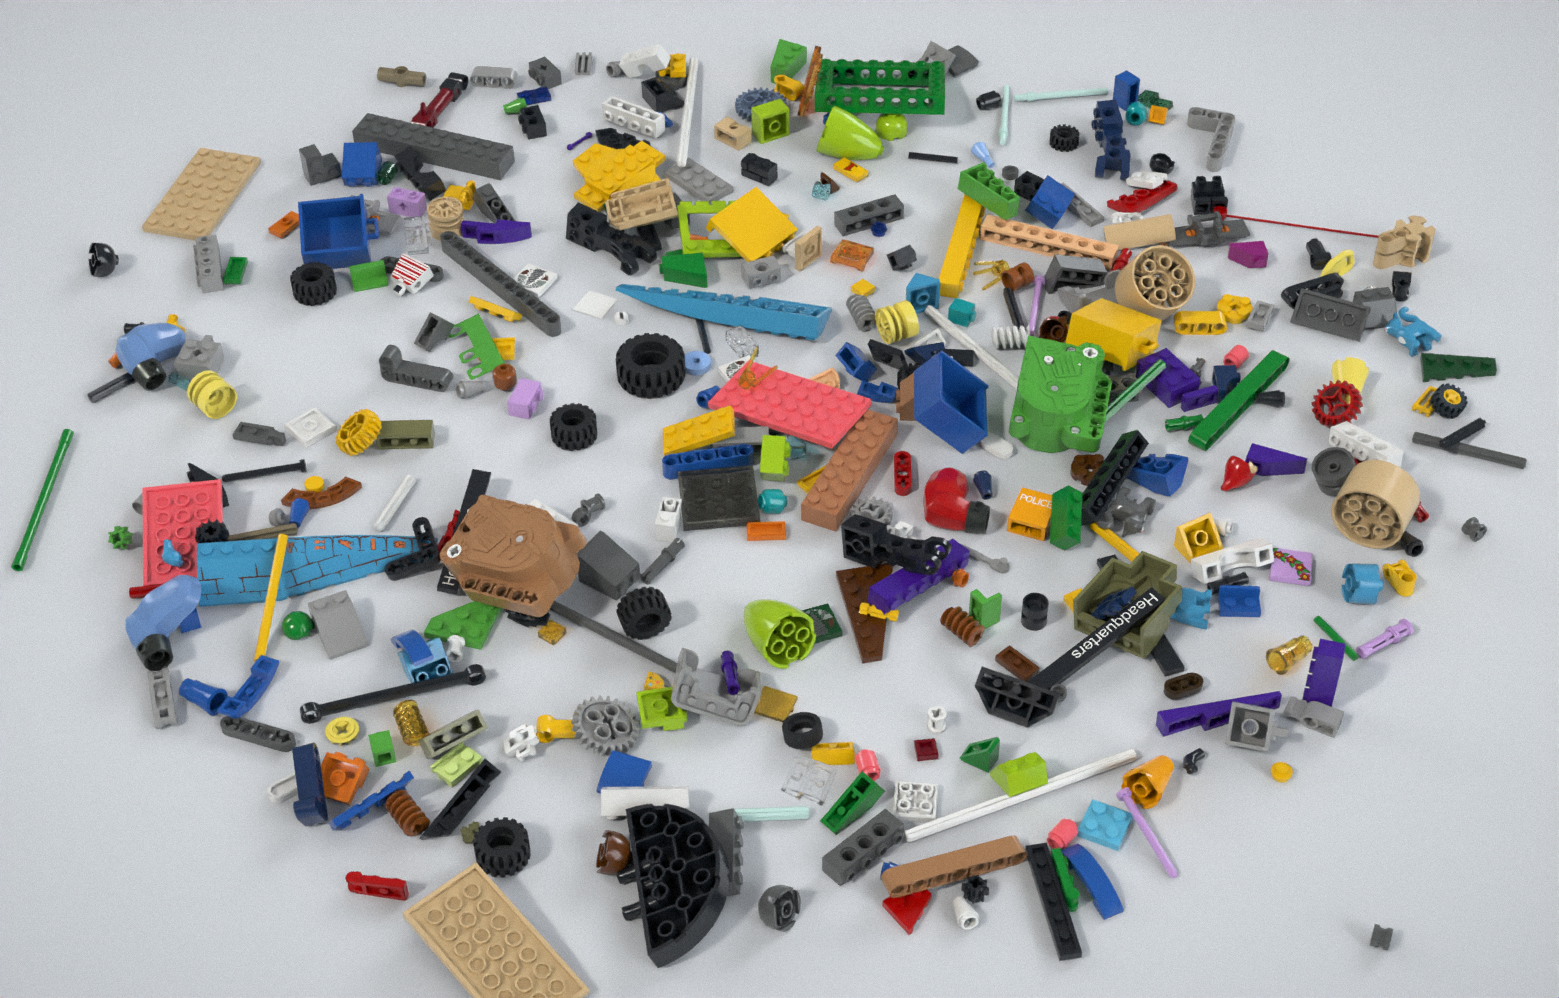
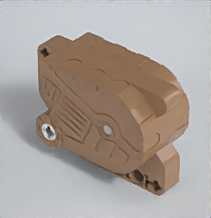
M480 495L476 504L468 510L452 539L442 548L440 559L472 601L535 617H542L549 611L555 598L569 589L580 567L577 551L586 546L587 540L576 525L555 521L546 510L532 505H523L514 501Z

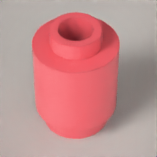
M1236 345L1225 355L1223 363L1224 365H1236L1237 369L1249 358V353L1244 346Z
M867 749L861 750L855 756L859 774L863 771L875 781L880 777L881 771L875 752Z
M1061 819L1048 833V838L1046 839L1048 845L1052 849H1065L1078 835L1076 823L1070 819Z

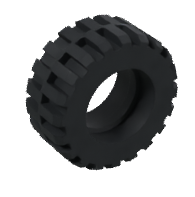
M659 333L636 335L633 339L629 338L616 353L618 383L631 395L635 394L639 398L647 397V399H652V397L660 398L665 394H671L673 390L676 391L684 381L686 371L683 348L676 340L670 339L667 335L662 336ZM650 364H655V365H657V366H653V367H645V365H650Z

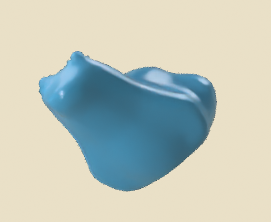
M164 540L163 562L175 567H181L183 565L181 554L173 548L172 540Z

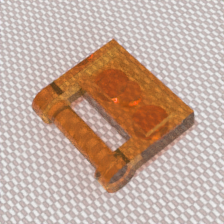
M842 239L832 253L830 262L854 267L858 271L863 272L867 262L874 254V248Z

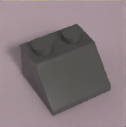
M1389 287L1356 291L1354 293V303L1371 307L1364 330L1385 328L1388 322L1393 319V314L1397 313L1395 297Z

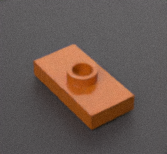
M290 211L268 228L269 233L282 239L299 226V214Z

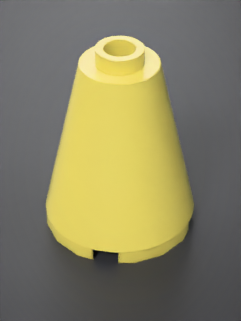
M1345 357L1343 361L1338 359L1332 364L1333 383L1335 384L1337 379L1341 383L1345 380L1349 384H1353L1361 394L1369 374V367H1366L1365 362L1358 358ZM1346 394V403L1350 404V395Z

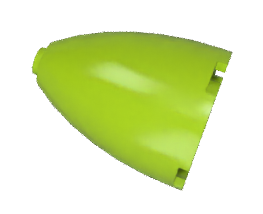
M834 106L826 121L816 152L838 159L845 157L849 160H870L877 158L878 155L881 156L885 147L882 146L883 142L867 124L848 111Z
M758 599L749 602L745 606L743 619L748 637L755 649L768 663L776 668L785 669L789 667L790 663L798 659L802 661L807 657L816 640L814 621L811 617L800 609L778 600Z

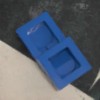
M862 380L857 395L869 398L874 402L889 403L894 401L898 388L882 381L880 386Z

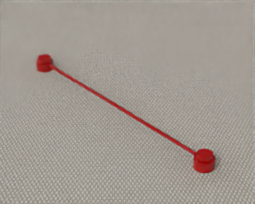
M1218 206L1214 208V212L1218 211L1222 216L1221 221H1224L1226 217L1374 238L1379 237L1378 235L1227 215L1225 207Z

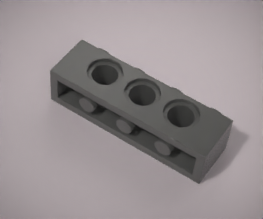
M894 194L835 211L834 225L844 237L904 219V204Z
M884 809L822 857V871L839 886L851 881L859 871L868 868L873 860L883 856L891 846L898 844L903 839L904 823L887 809Z

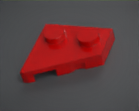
M927 889L898 898L889 896L882 901V906L905 932L910 935L917 920H920L924 908L928 906L932 894Z

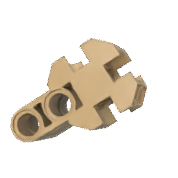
M1409 216L1410 223L1408 224L1402 219L1397 220L1394 229L1379 235L1373 266L1378 269H1386L1398 264L1414 267L1416 266L1415 259H1419L1422 263L1428 262L1436 228L1433 226L1425 228L1423 225L1427 220L1420 216Z

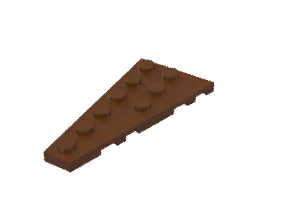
M887 563L880 564L876 568L865 566L836 571V579L862 664L881 661L883 657L887 618L885 620L871 617L870 614H860L859 608L861 603H868L869 588L892 574L893 566L887 565Z

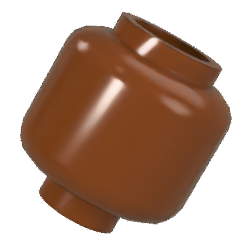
M500 364L493 369V383L497 389L508 391L516 385V370L512 365Z

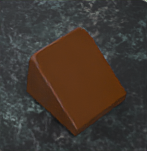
M821 172L820 186L830 194L838 191L840 188L834 180Z

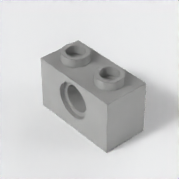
M774 256L741 264L742 279L748 289L781 282V267Z

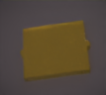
M764 686L754 714L783 723L790 712H793L798 696Z

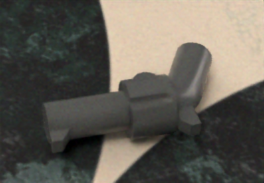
M1197 357V363L1192 365L1190 370L1198 377H1201V368L1206 361L1203 358Z

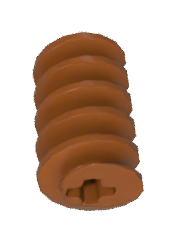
M959 606L946 609L940 618L941 625L945 626L954 635H957L969 647H973L979 642L985 630L984 625H979L977 620L973 621L974 618L970 615L968 616V613L962 611V608Z
M406 790L395 791L386 801L385 808L387 812L390 813V816L394 818L395 822L407 836L413 837L423 833L429 827V818L425 816V813L421 811V808L417 806Z

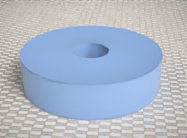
M692 351L685 355L686 373L702 375L710 370L711 358L707 353Z

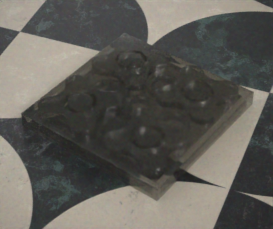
M753 465L677 472L680 499H682L683 531L747 526V523L760 522Z

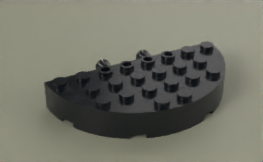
M644 804L626 809L634 865L617 872V878L620 884L636 879L639 901L622 907V914L626 921L642 915L647 955L656 967L660 968L688 953L714 926L728 895L730 870L723 846L702 818L688 809L676 805L664 804V806H654L653 804Z

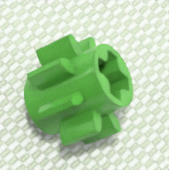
M115 526V531L108 532L110 535L108 542L114 545L113 549H127V544L133 543V533L127 531V526L122 528Z

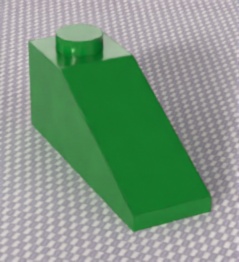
M861 771L820 821L837 835L872 808L885 790Z

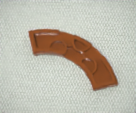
M345 476L340 482L322 492L315 493V491H302L292 488L281 499V503L284 506L291 507L294 499L301 498L308 501L310 509L323 508L340 503L351 497L362 488V484Z

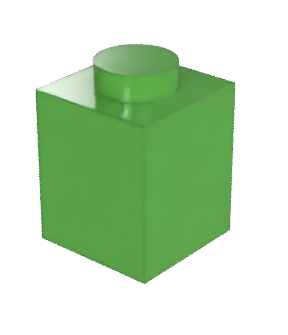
M389 730L368 735L375 767L395 763L396 757Z

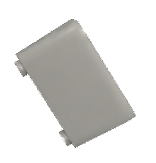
M1121 270L1111 271L1105 276V288L1086 294H1076L1075 290L1069 286L1058 288L1059 299L1071 313L1100 298L1118 304L1115 295V282Z
M682 648L678 657L672 688V703L679 708L736 726L747 725L752 719L762 694L760 672L747 668L739 671L737 675L741 690H739L737 695H730L727 691L724 676L698 669V655L692 650Z

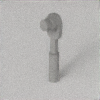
M963 545L970 551V557L989 564L991 569L999 573H1007L1010 566L1007 558L991 559Z

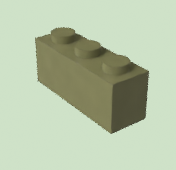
M433 420L381 421L382 428L379 430L380 434L377 435L376 439L377 450L429 449L434 446L435 430Z
M474 710L418 739V742L426 758H433L488 729L480 711Z

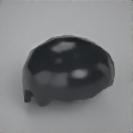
M1157 153L1151 157L1149 166L1152 172L1169 175L1174 169L1175 162L1166 154Z

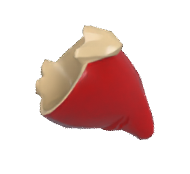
M1230 456L1225 465L1224 481L1221 485V490L1229 491L1246 485L1256 475L1257 466H1254L1251 461L1247 463L1241 458Z

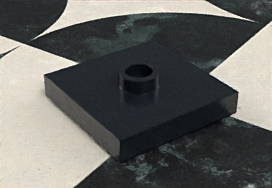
M870 339L867 345L874 361L898 370L900 367L903 368L905 364L908 366L902 350Z

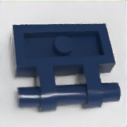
M1132 586L1108 595L1097 605V608L1091 615L1100 620L1105 619L1107 616L1116 615L1121 610V606L1125 607L1133 601L1131 598L1137 593Z

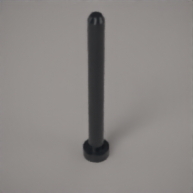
M301 459L300 463L225 474L222 476V481L229 482L301 470L303 473L307 472L305 459Z

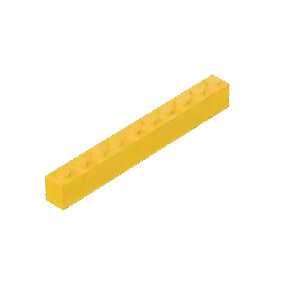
M965 194L939 276L940 296L958 298L959 292H963V281H966L967 278L966 270L970 268L969 259L972 260L973 249L976 247L977 239L975 238L979 237V231L985 217L986 208Z

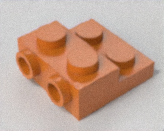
M326 752L321 764L325 798L351 806L357 789L362 788L370 770L366 762L356 757L353 760L348 759L345 754L335 752L334 754Z

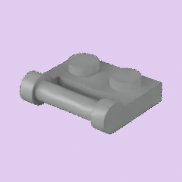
M930 41L922 58L918 61H925L927 63L930 58L933 61L945 63L946 75L956 55Z

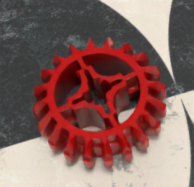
M1337 379L1335 384L1330 381L1329 386L1323 384V390L1317 389L1319 395H1313L1315 401L1311 403L1314 407L1312 412L1321 425H1326L1330 429L1332 426L1345 421L1352 424L1350 420H1357L1356 414H1361L1359 408L1363 407V403L1361 402L1362 396L1359 395V390L1353 384H1349L1345 380L1341 383ZM1346 394L1350 395V404L1346 403ZM1325 405H1327V406L1329 407V409H1328V411H1329L1328 415H1326V414L1324 413V406H1325Z

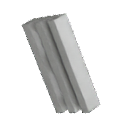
M579 52L576 53L575 75H591L592 52H589L588 55H586V52H582V55ZM580 59H582L581 71H579V61H580ZM585 59H588L587 71H584Z

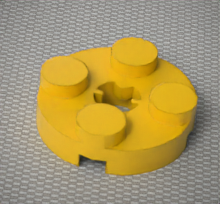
M1224 294L1217 303L1216 311L1224 313L1227 323L1240 324L1243 320H1248L1253 307L1248 297Z

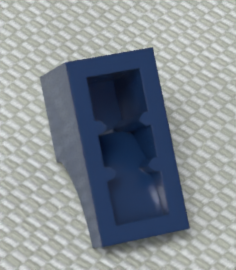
M1216 365L1213 367L1212 384L1216 385L1219 389L1217 404L1237 386V383H1240L1241 376L1240 372H1237L1236 365Z

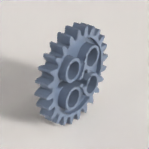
M762 87L759 90L754 88V91L748 89V93L742 92V95H738V98H736V113H738L739 117L742 116V120L747 119V122H750L752 120V107L777 99H781L787 106L786 98H784L783 94L780 95L779 91L774 92V89L771 91L768 88L763 90Z

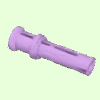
M1403 618L1395 626L1387 627L1383 634L1357 647L1356 652L1361 659H1365L1390 643L1396 644L1404 636L1412 635L1413 626L1407 619Z

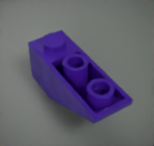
M1252 443L1245 462L1249 463L1251 461L1254 466H1257L1256 475L1259 476L1304 474L1308 458Z

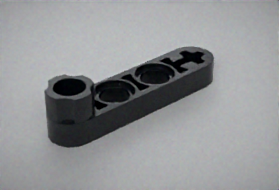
M1338 273L1321 276L1285 288L1281 293V298L1290 308L1294 309L1301 288L1310 291L1318 289L1320 291L1336 283L1342 286L1344 279Z

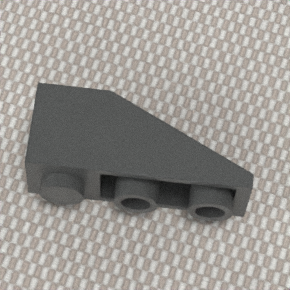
M490 183L475 189L473 201L493 223H496L497 219L515 221Z

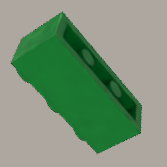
M1069 485L1052 494L1050 544L1064 551L1081 543L1083 493Z

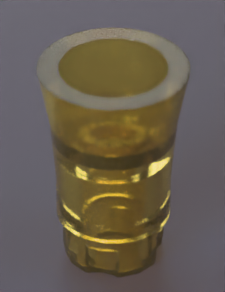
M1304 635L1292 638L1288 642L1271 648L1266 652L1267 664L1275 673L1284 675L1291 667L1304 659L1312 651V643Z

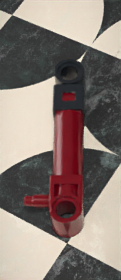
M451 72L448 78L439 86V93L426 107L424 102L420 104V110L412 118L411 123L434 128L438 123L437 118L449 103L455 102L462 94L461 90H466L468 76Z

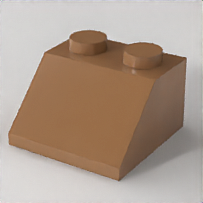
M914 373L900 382V390H896V401H900L896 402V413H900V421H916L914 419Z

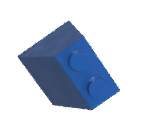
M377 142L344 143L341 177L344 186L355 187L364 185L370 187L378 185L382 156Z

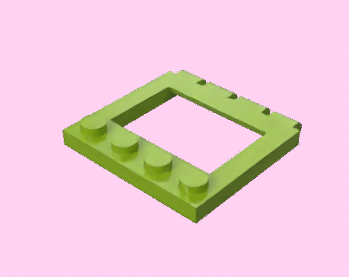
M736 200L728 201V205H726L725 201H711V205H709V201H695V205H692V201H681L677 205V212L679 216L678 224L682 253L703 252L704 258L742 257L725 239L690 240L687 214H717Z

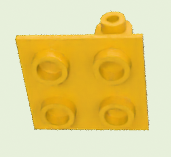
M470 180L466 183V187L449 185L443 197L458 199L462 203L463 210L470 211L474 204L473 196L476 183Z

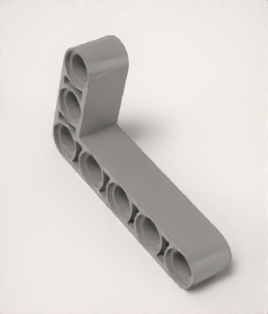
M1192 107L1188 113V127L1215 133L1208 152L1206 169L1210 172H1218L1222 167L1234 131L1235 115L1222 111Z

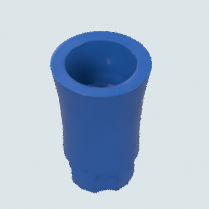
M189 678L185 679L179 687V695L185 697L187 701L200 707L211 716L219 714L217 709L228 697L225 689L213 687Z

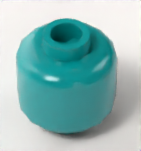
M1139 102L1130 104L1125 113L1127 122L1134 126L1142 124L1146 119L1147 109Z
M765 489L758 496V507L765 514H780L788 503L787 496H784L780 489Z

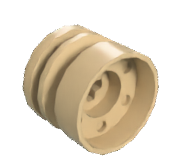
M440 197L431 201L427 206V214L432 237L441 241L440 235L445 231H452L461 237V223L464 220L462 203L453 197Z

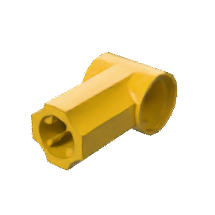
M550 715L539 716L536 724V736L539 738V742L549 743L554 738H575L576 732L572 731V720H555Z

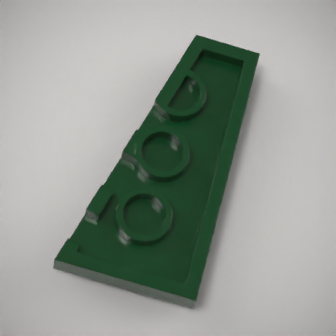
M1421 353L1420 357L1423 382H1429L1430 379L1436 378L1438 381H1443L1447 377L1463 379L1464 376L1468 375L1472 378L1495 376L1497 371L1495 358Z

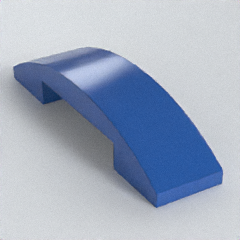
M413 629L391 638L392 644L397 649L402 648L414 666L434 659L426 642Z
M261 655L250 668V677L234 697L228 696L217 709V712L235 719L247 713L268 688L279 666V660Z
M1075 844L1061 850L1063 856L1067 857L1069 870L1074 869L1093 897L1092 903L1102 918L1105 920L1122 913L1124 909L1109 878L1095 858L1080 844Z

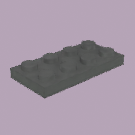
M1301 288L1290 322L1360 342L1371 307Z

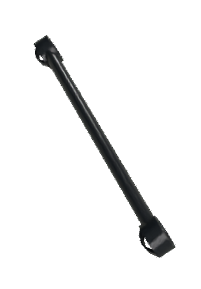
M473 664L462 672L323 704L308 702L300 707V716L304 723L311 724L318 722L323 716L465 683L476 686L485 681L486 675L483 666ZM474 673H480L475 677H470ZM310 711H316V712L313 713V714H309V715L306 714L307 712H310Z

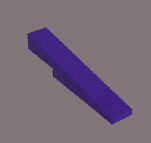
M1280 691L1158 711L1155 725L1163 737L1200 725L1204 731L1229 723L1232 701L1278 709L1282 694Z

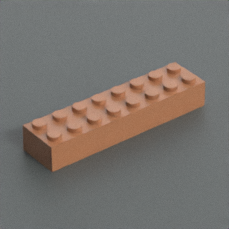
M867 410L850 428L801 503L802 521L837 532L896 438L897 418L872 410Z

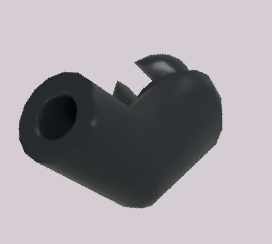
M1201 748L1194 750L1183 758V768L1186 769L1189 775L1198 771V767L1195 764L1205 757V753Z

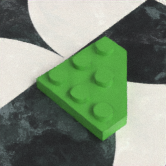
M476 601L470 602L432 617L424 631V637L429 639L440 638L442 642H447L450 636L458 635L465 639V647L481 650L502 608Z

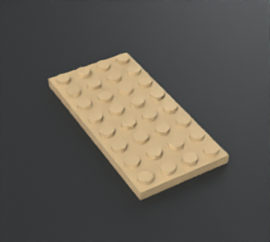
M200 148L142 225L143 232L195 241L197 237L210 236L260 165V157Z
M476 862L403 912V918L472 998H584L589 994V988Z

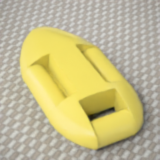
M1347 249L1329 260L1320 277L1331 273H1338L1340 276H1343L1349 272L1355 263L1354 252Z

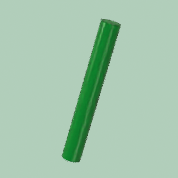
M1319 615L1314 618L1313 621L1333 641L1346 644L1344 653L1352 661L1359 658V655Z

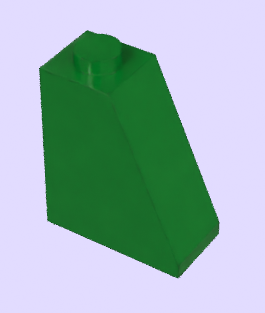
M703 252L662 256L659 272L663 274L664 281L708 288Z

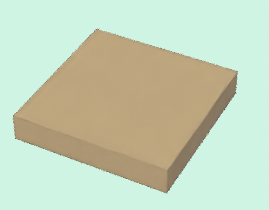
M814 227L795 242L796 270H803L822 255L821 227Z

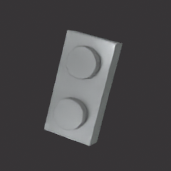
M1257 300L1247 320L1246 327L1264 331L1275 305Z

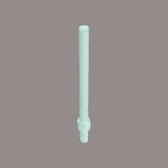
M1004 85L1001 128L998 133L1000 145H1005L1006 138L1008 137L1009 85Z
M1108 88L1045 93L1026 92V94L1014 95V101L1026 100L1027 102H1033L1038 99L1108 94Z

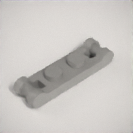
M168 667L162 668V671H148L147 676L156 729L163 728L164 725L171 724V726L177 725Z

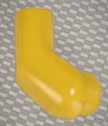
M169 314L166 323L176 325L185 332V328L178 325V316L176 314Z

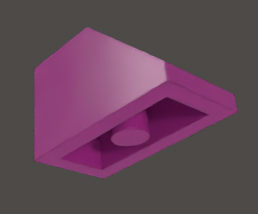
M1264 241L1230 243L1228 259L1247 268H1262L1267 266L1269 253Z

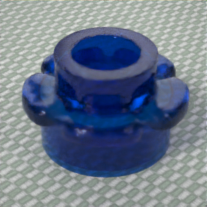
M882 222L874 223L871 227L872 234L875 237H883L887 231L886 225Z

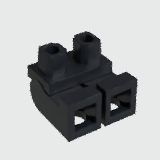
M1197 176L1195 182H1192L1191 202L1194 215L1209 214V211L1213 214L1215 206H1222L1227 209L1228 198L1224 195L1225 190L1221 176H1213L1212 181H1206L1204 176ZM1198 207H1204L1205 209L1198 210Z

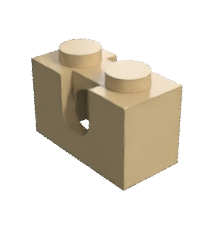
M725 117L714 125L715 139L738 151L752 142L751 128L745 125L740 126L737 121L729 117Z

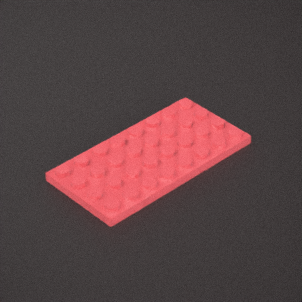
M748 360L708 402V407L718 410L731 405L734 409V417L761 426H768L770 429L832 449L868 410L872 402L869 398Z

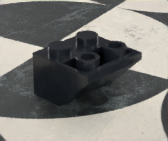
M654 77L641 82L642 98L655 112H664L684 105V100L676 91L660 79Z

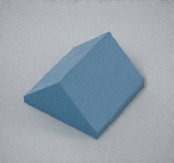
M915 273L906 287V300L912 304L916 314L925 312L928 305L939 309L940 280Z

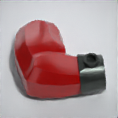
M949 467L937 470L926 483L923 496L924 516L927 523L934 527L951 531H965V533L985 534L989 522L990 506L984 505L980 501L969 502L965 500L969 491L965 474L957 469Z

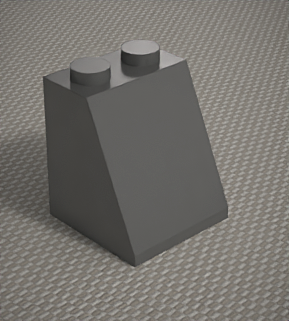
M601 530L583 549L577 552L580 562L579 582L616 601L640 578L639 563Z

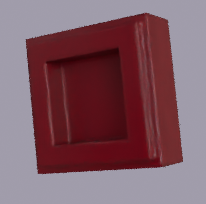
M935 738L914 740L917 762L938 759L939 754Z

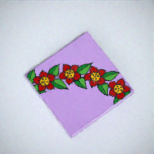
M1273 548L1274 562L1271 563L1269 581L1310 586L1312 553Z

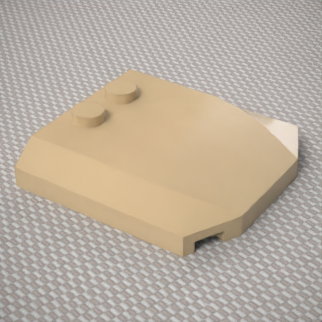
M669 178L612 193L611 200H607L605 203L610 225L619 230L645 226L679 217Z

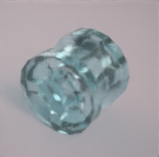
M816 181L813 186L812 196L827 200L831 192V185H824Z

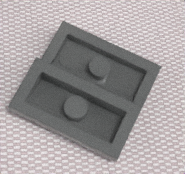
M959 45L948 49V51L956 55L949 68V72L954 77L977 66L979 63L969 51Z

